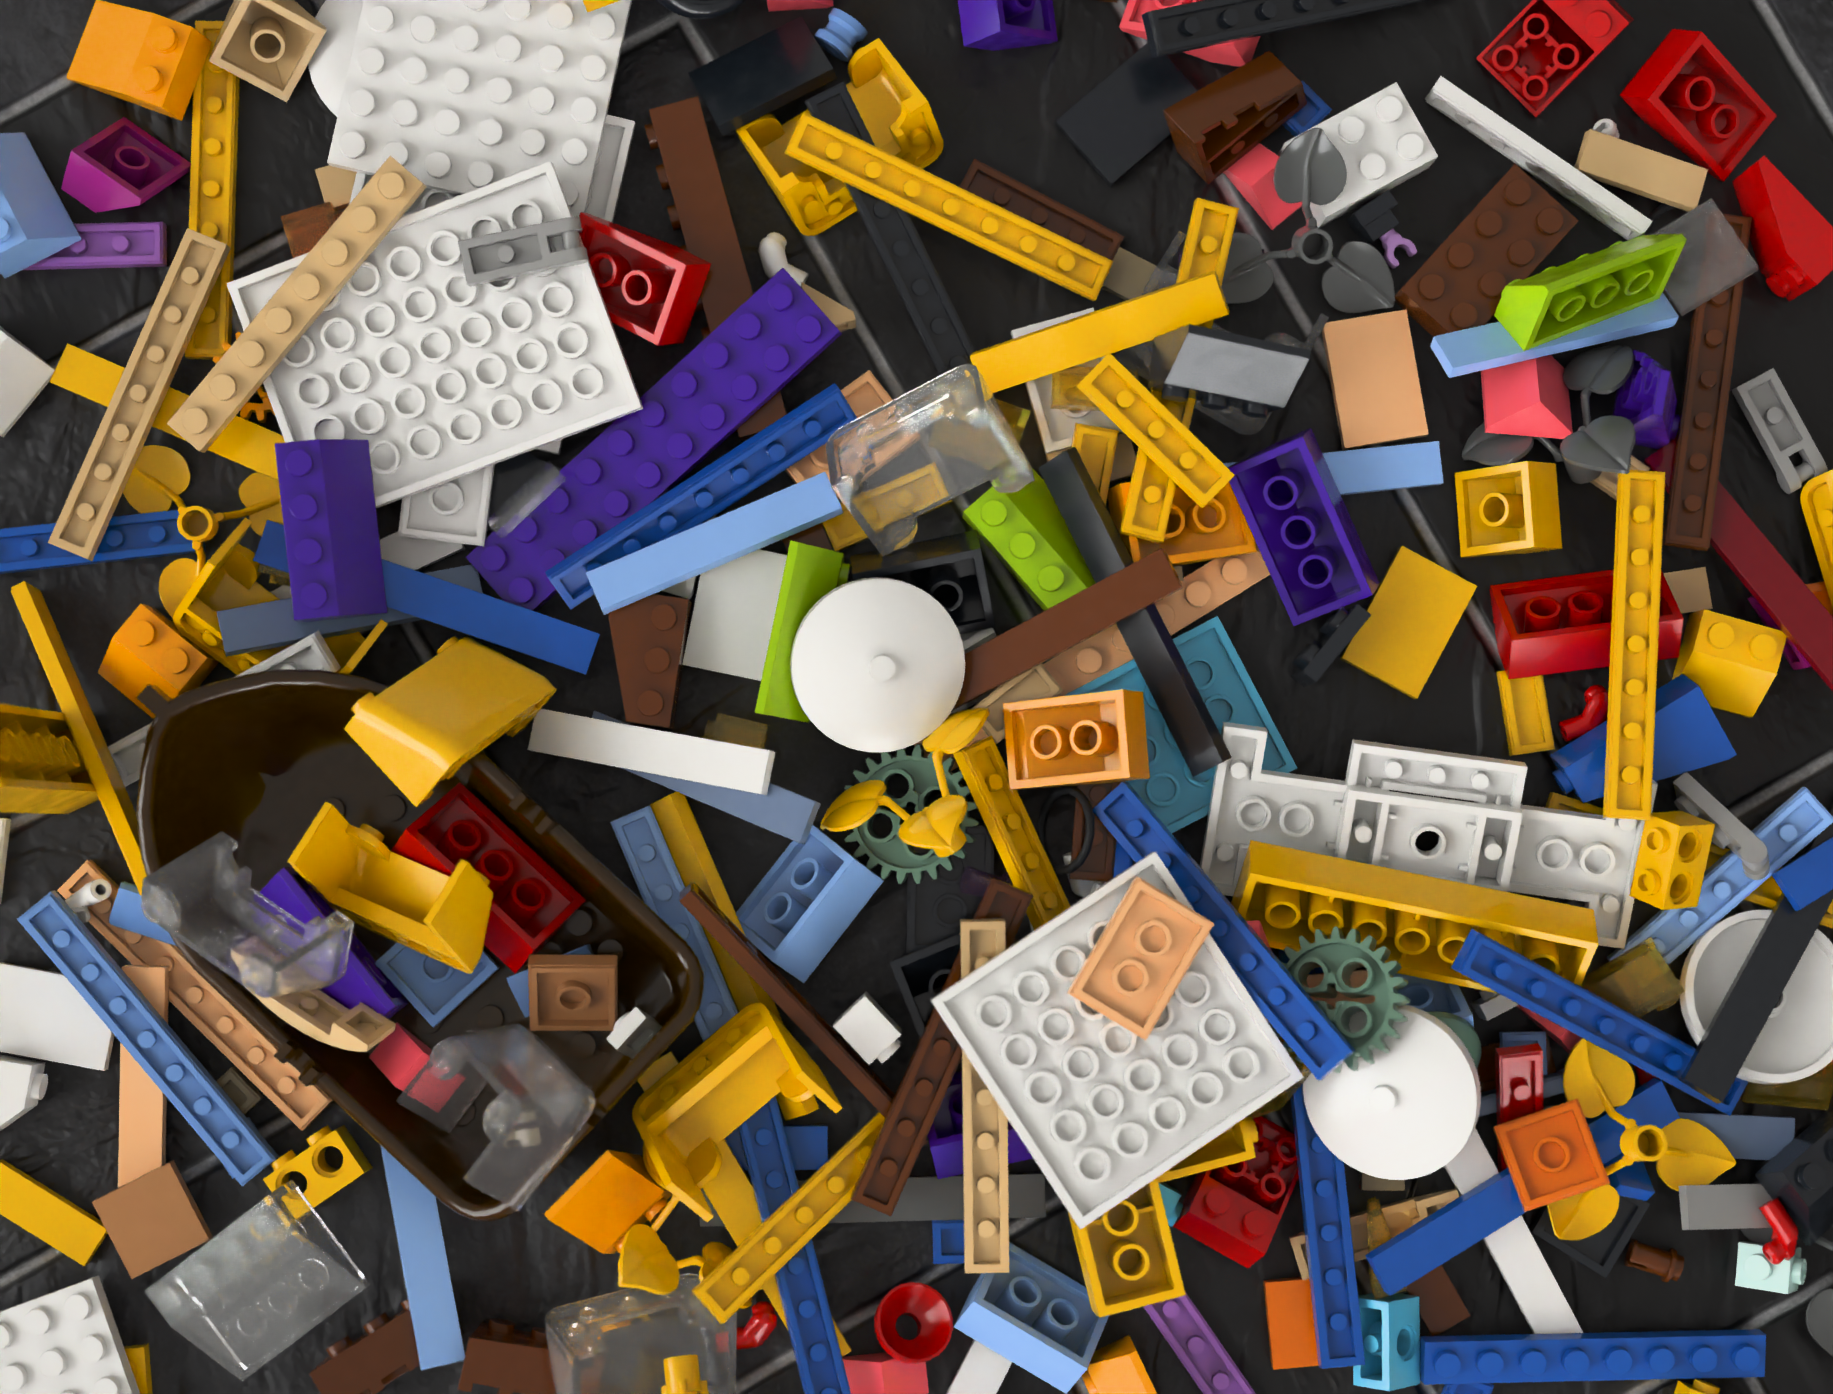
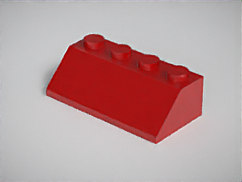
M1614 570L1490 585L1497 648L1508 679L1610 667ZM1662 570L1657 660L1679 658L1684 621Z
M460 782L407 827L391 850V852L449 877L461 859L469 862L475 871L485 876L490 881L488 887L493 892V899L484 945L515 974L528 962L529 955L537 954L586 901Z

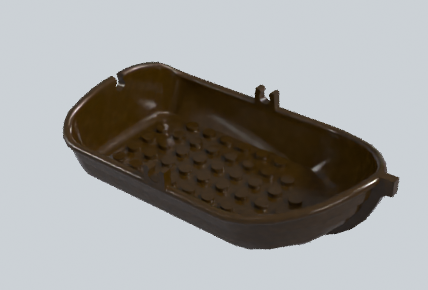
M277 669L217 681L188 690L174 699L165 694L159 687L149 684L136 697L156 715L147 733L140 767L136 818L141 859L149 886L173 942L194 970L279 1049L274 1055L277 1060L283 1064L288 1062L301 1073L298 1078L305 1086L318 1085L444 1205L459 1215L473 1221L499 1220L516 1212L578 1143L621 1101V1097L693 1021L701 1005L704 988V973L698 957L681 936L482 751L465 762L450 779L440 780L432 790L434 792L432 796L415 807L344 730L355 715L351 710L354 704L369 692L377 696L389 688V685L361 676L324 670ZM460 782L586 900L535 955H563L587 944L591 945L594 955H618V1019L623 1014L631 1012L636 1006L651 1015L662 1028L633 1059L616 1050L606 1040L612 1031H530L529 1016L524 1017L506 979L515 973L484 945L483 949L500 968L436 1027H432L411 1003L407 1004L389 1019L393 1023L398 1022L465 1075L440 1109L436 1111L396 1088L373 1063L369 1056L379 1043L367 1052H357L330 1046L302 1033L268 1009L245 986L229 965L228 957L257 936L272 945L284 946L286 944L276 930L269 933L261 925L255 916V912L259 909L252 900L277 872L284 867H292L287 862L325 802L333 804L349 824L358 828L361 824H367L381 832L385 837L382 842L391 851L405 829ZM342 917L376 961L397 943ZM528 962L517 973L528 969ZM302 964L300 969L304 974L306 982L309 983L313 977ZM542 1122L544 1137L539 1143L523 1146L517 1144L509 1147L501 1145L499 1129Z

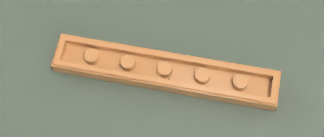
M122 966L124 973L168 1024L169 966ZM121 1042L118 1188L166 1164L167 1097Z

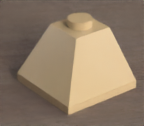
M234 0L213 47L209 62L288 102L327 29L295 0Z

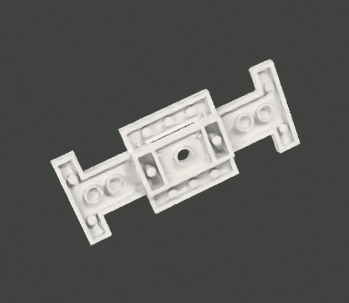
M1223 722L1221 737L1232 758L1216 765L1200 861V868L1223 895H1234L1250 840L1505 892L1585 902L1584 908L1594 910L1598 945L1625 948L1635 899L1629 895L1645 820L1603 818V815L1523 805L1521 800L1528 768L1525 762L1352 739L1345 781L1262 770L1268 733L1266 727ZM1653 779L1651 813L1653 810V805L1658 784ZM1416 794H1424V795H1431V796H1438V797H1430V796H1423V795H1416ZM1424 831H1433L1439 835L1438 844L1428 851L1418 849L1415 846L1418 835Z

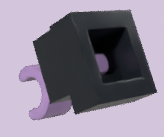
M1387 190L1353 213L1346 220L1362 242L1371 244L1377 239L1382 241V246L1385 250L1384 259L1387 265L1394 269L1399 266V262L1394 256L1396 247L1403 248L1409 257L1414 256L1417 253V249L1410 240L1402 238L1394 230L1400 223L1391 209L1398 203L1391 192Z

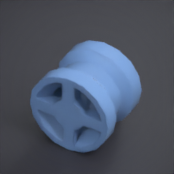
M833 8L828 15V24L825 28L818 29L814 38L828 53L841 61L848 62L853 55L852 48L856 42L864 40L867 36V31L855 18L840 9Z

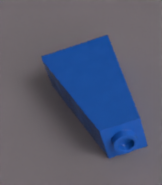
M1681 674L1656 690L1653 780L1658 781L1729 760L1737 755L1699 685L1686 675ZM1607 720L1550 755L1557 767V770L1552 772V775L1565 794L1572 791L1583 803L1604 797Z

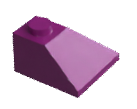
M123 117L71 150L61 189L95 213L140 206L190 172L191 163Z

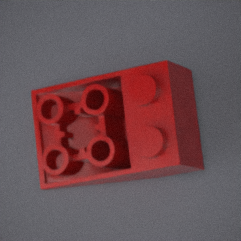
M1532 0L1476 59L1536 118L1634 19L1615 0Z
M1252 1112L1247 1117L1251 1116L1258 1132V1142L1253 1143L1256 1158L1198 1173L1182 1203V1211L1172 1226L1247 1269L1266 1254L1299 1178L1294 1134L1255 1112Z

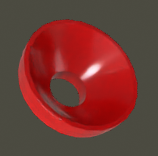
M909 1282L891 1289L882 1298L876 1309L874 1329L881 1347L888 1355L904 1363L917 1364L937 1357L947 1347L953 1332V1317L947 1301L937 1290L923 1283ZM901 1315H908L917 1323L918 1332L912 1340L903 1339L896 1331V1321Z

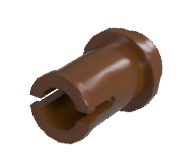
M1632 1239L1631 1244L1629 1243L1626 1250L1624 1264L1627 1267H1634L1661 1276V1280L1667 1283L1670 1279L1674 1281L1679 1280L1684 1267V1256L1678 1255L1677 1250L1673 1248L1666 1251Z

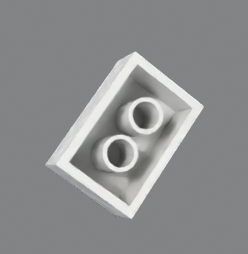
M1397 82L1312 127L1321 128L1331 143L1340 152L1347 172L1344 189L1334 201L1326 205H1316L1310 202L1313 217L1317 220L1316 226L1320 228L1376 198L1387 190L1424 172L1437 159L1438 155ZM1296 137L1284 142L1282 148L1278 153V156L1282 154V152L1288 146V144L1291 143Z

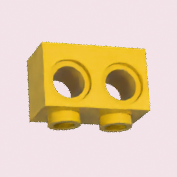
M1684 811L1651 813V820H1645L1629 896L1662 910L1697 907L1715 824Z
M329 1125L323 1127L306 1139L310 1147L296 1156L294 1151L290 1150L270 1164L274 1172L263 1180L291 1222L299 1219L373 1168L345 1125L334 1131L331 1130ZM328 1146L336 1147L341 1151L343 1164L340 1168H333L327 1164L325 1151ZM292 1171L300 1172L305 1176L307 1188L304 1193H298L290 1187L289 1176Z

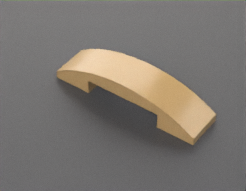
M259 936L231 953L228 957V963L236 975L268 1009L292 1027L320 1042L344 1050L367 1052L395 1031V1023L361 1002L349 1010L290 971L292 957Z
M1457 1188L1397 1201L1350 1215L1354 1262L1367 1259L1365 1256L1367 1253L1459 1198ZM1303 1231L1289 1237L1302 1280L1309 1279L1305 1232Z

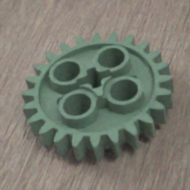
M916 744L911 756H909L907 748L897 750V757H893L891 752H882V763L880 764L875 759L868 757L865 760L870 771L868 773L860 770L853 772L860 783L869 780L883 781L887 786L883 795L891 798L900 807H910L913 803L916 804L914 811L916 813L922 811L925 807H929L928 798L930 794L935 790H940L932 759L933 752H930L928 757H924L923 745ZM950 757L942 763L950 795H961L965 798L967 811L959 826L967 838L966 843H974L976 838L968 833L967 829L968 827L980 825L981 821L969 817V811L977 809L975 802H969L967 796L971 793L968 786L963 787L960 783L964 779L961 771L954 774L951 772L955 759ZM896 773L904 775L909 782V790L902 798L895 797L889 791V780ZM846 785L844 789L847 790L854 785ZM878 806L877 811L871 818L854 828V832L844 839L845 842L858 841L860 846L853 856L857 858L867 854L870 857L866 864L869 870H872L878 864L882 866L881 879H887L893 871H897L898 884L905 883L908 873H912L916 884L922 883L925 870L934 880L940 878L938 865L941 864L947 870L952 871L955 869L951 859L952 855L960 858L967 857V853L963 848L943 858L938 857L933 849H930L927 854H919L913 849L912 845L904 843L898 835L904 820L891 809ZM879 813L889 816L893 824L892 831L886 838L879 837L872 827L873 819Z
M1337 926L1333 927L1330 939L1322 930L1316 929L1314 943H1311L1301 935L1299 937L1300 951L1296 952L1289 947L1284 949L1290 960L1287 964H1282L1309 996L1336 998L1338 992L1348 998L1375 997L1373 1003L1338 1001L1335 1007L1325 1001H1314L1356 1050L1345 1060V1063L1349 1069L1357 1071L1358 1057H1362L1368 1063L1374 1064L1375 1060L1372 1050L1377 1048L1388 1053L1390 1050L1384 1041L1386 1036L1397 1039L1401 1037L1392 1026L1394 1022H1407L1408 1020L1406 1016L1397 1011L1398 1006L1410 1003L1408 997L1398 994V990L1407 986L1408 981L1403 977H1393L1401 969V964L1396 960L1386 962L1391 951L1385 946L1375 950L1377 940L1372 936L1368 935L1360 943V932L1353 928L1348 933L1346 939L1344 938L1343 931ZM1322 967L1324 972L1322 982L1316 987L1309 988L1307 985L1308 974L1314 968ZM1366 967L1368 972L1366 982L1360 987L1352 988L1350 984L1351 974L1357 968ZM1364 1011L1367 1016L1365 1027L1359 1032L1352 1033L1349 1027L1351 1017L1357 1012ZM1274 1028L1273 1031L1276 1034V1036L1278 1038H1282ZM1284 1041L1283 1046L1286 1051L1292 1052L1291 1047ZM1296 1055V1060L1303 1063L1301 1059ZM1342 1063L1333 1072L1340 1073Z

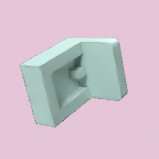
M1747 1241L1738 1242L1735 1286L1790 1294L1797 1291L1799 1285L1804 1284L1807 1262L1806 1259L1801 1258V1247H1796L1795 1255L1789 1261L1784 1259L1780 1264L1775 1265L1770 1263L1763 1254L1762 1247L1764 1244Z

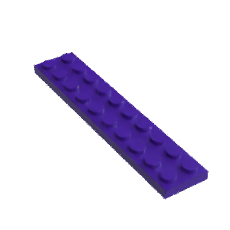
M782 268L640 397L644 409L617 418L485 539L484 546H477L466 558L503 601L535 612L538 611L557 593V590L545 573L547 570L670 491L842 333L790 274Z

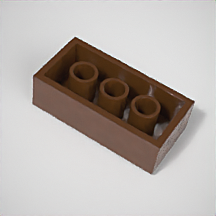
M1514 164L1397 292L1395 303L1403 310L1407 309V314L1433 337L1485 325L1495 314L1503 289L1516 279L1523 280L1528 278L1579 220L1520 167Z

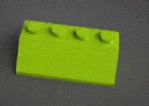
M1683 234L1641 235L1625 242H1615L1610 247L1593 254H1583L1574 261L1558 267H1548L1541 273L1526 279H1516L1503 289L1494 316L1518 345L1526 351L1660 299L1687 239Z
M1027 461L994 484L963 511L962 518L973 530H976L981 540L1043 611L1096 584L1046 483Z
M790 540L755 713L806 723L810 722L796 698L790 673L792 644L802 620L813 605L833 589L848 583L851 564L843 563L844 553Z

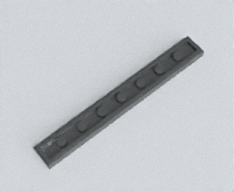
M1043 1172L1008 1173L1009 1218L1046 1217L1045 1175ZM963 1174L943 1179H937V1175L909 1176L892 1216L851 1200L828 1223L964 1220ZM809 1178L797 1179L798 1186L803 1185ZM701 1189L714 1217L708 1222L700 1217V1227L725 1226L704 1190Z

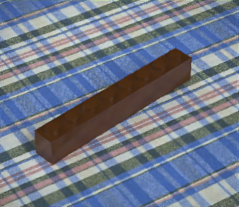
M698 96L649 109L652 123L644 126L651 150L660 149L663 164L656 165V170L662 190L671 189L675 204L667 206L674 231L682 229L686 245L679 246V248L712 263L695 309L696 312L705 311L708 326L701 328L703 339H705L753 295L700 101ZM781 392L776 393L732 434L738 433L743 443L785 416L786 410Z

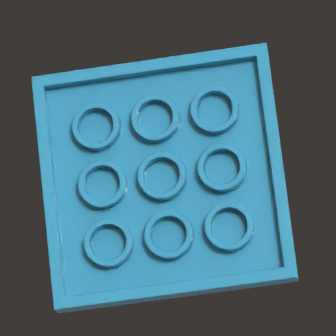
M1216 616L1172 639L1220 735L1223 722L1266 727L1268 733L1262 770L1289 773L1297 769L1219 617ZM1133 659L1069 692L1065 696L1121 689L1143 692L1150 779L1125 782H1128L1167 829L1174 833L1208 815L1216 766L1194 777L1192 776Z

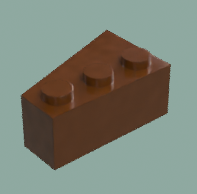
M1268 51L1164 109L1163 112L1176 151L1207 184H1210L1306 106L1307 101L1302 82L1271 51Z
M652 594L608 613L626 722L674 730L683 671L682 663L693 606L689 599Z
M408 1298L400 1303L404 1310L389 1318L387 1313L384 1312L363 1325L366 1333L352 1341L349 1335H346L325 1349L329 1356L309 1373L321 1394H376L383 1390L388 1383L420 1366ZM460 1326V1331H461V1336H462L465 1332L463 1331L462 1327Z
M498 1318L489 1319V1323L482 1322L469 1337L458 1385L459 1391L471 1392L473 1384H480L499 1388L497 1394H513V1392L522 1394H599L609 1349L599 1347L600 1342L595 1339L574 1337L573 1342L557 1338V1332L546 1328L534 1327L531 1332L514 1329L515 1323Z

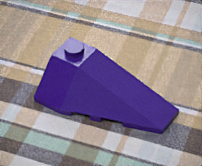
M1633 350L1634 366L1627 381L1617 389L1612 416H1621L1633 423L1636 431L1634 445L1659 449L1669 444L1670 439H1675L1680 424V416L1675 414L1677 399L1671 372L1643 351Z

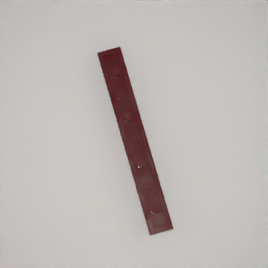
M1677 437L1646 458L1644 462L1650 468L1649 471L1665 472V490L1668 494L1670 493ZM1718 481L1710 544L1833 692V617Z

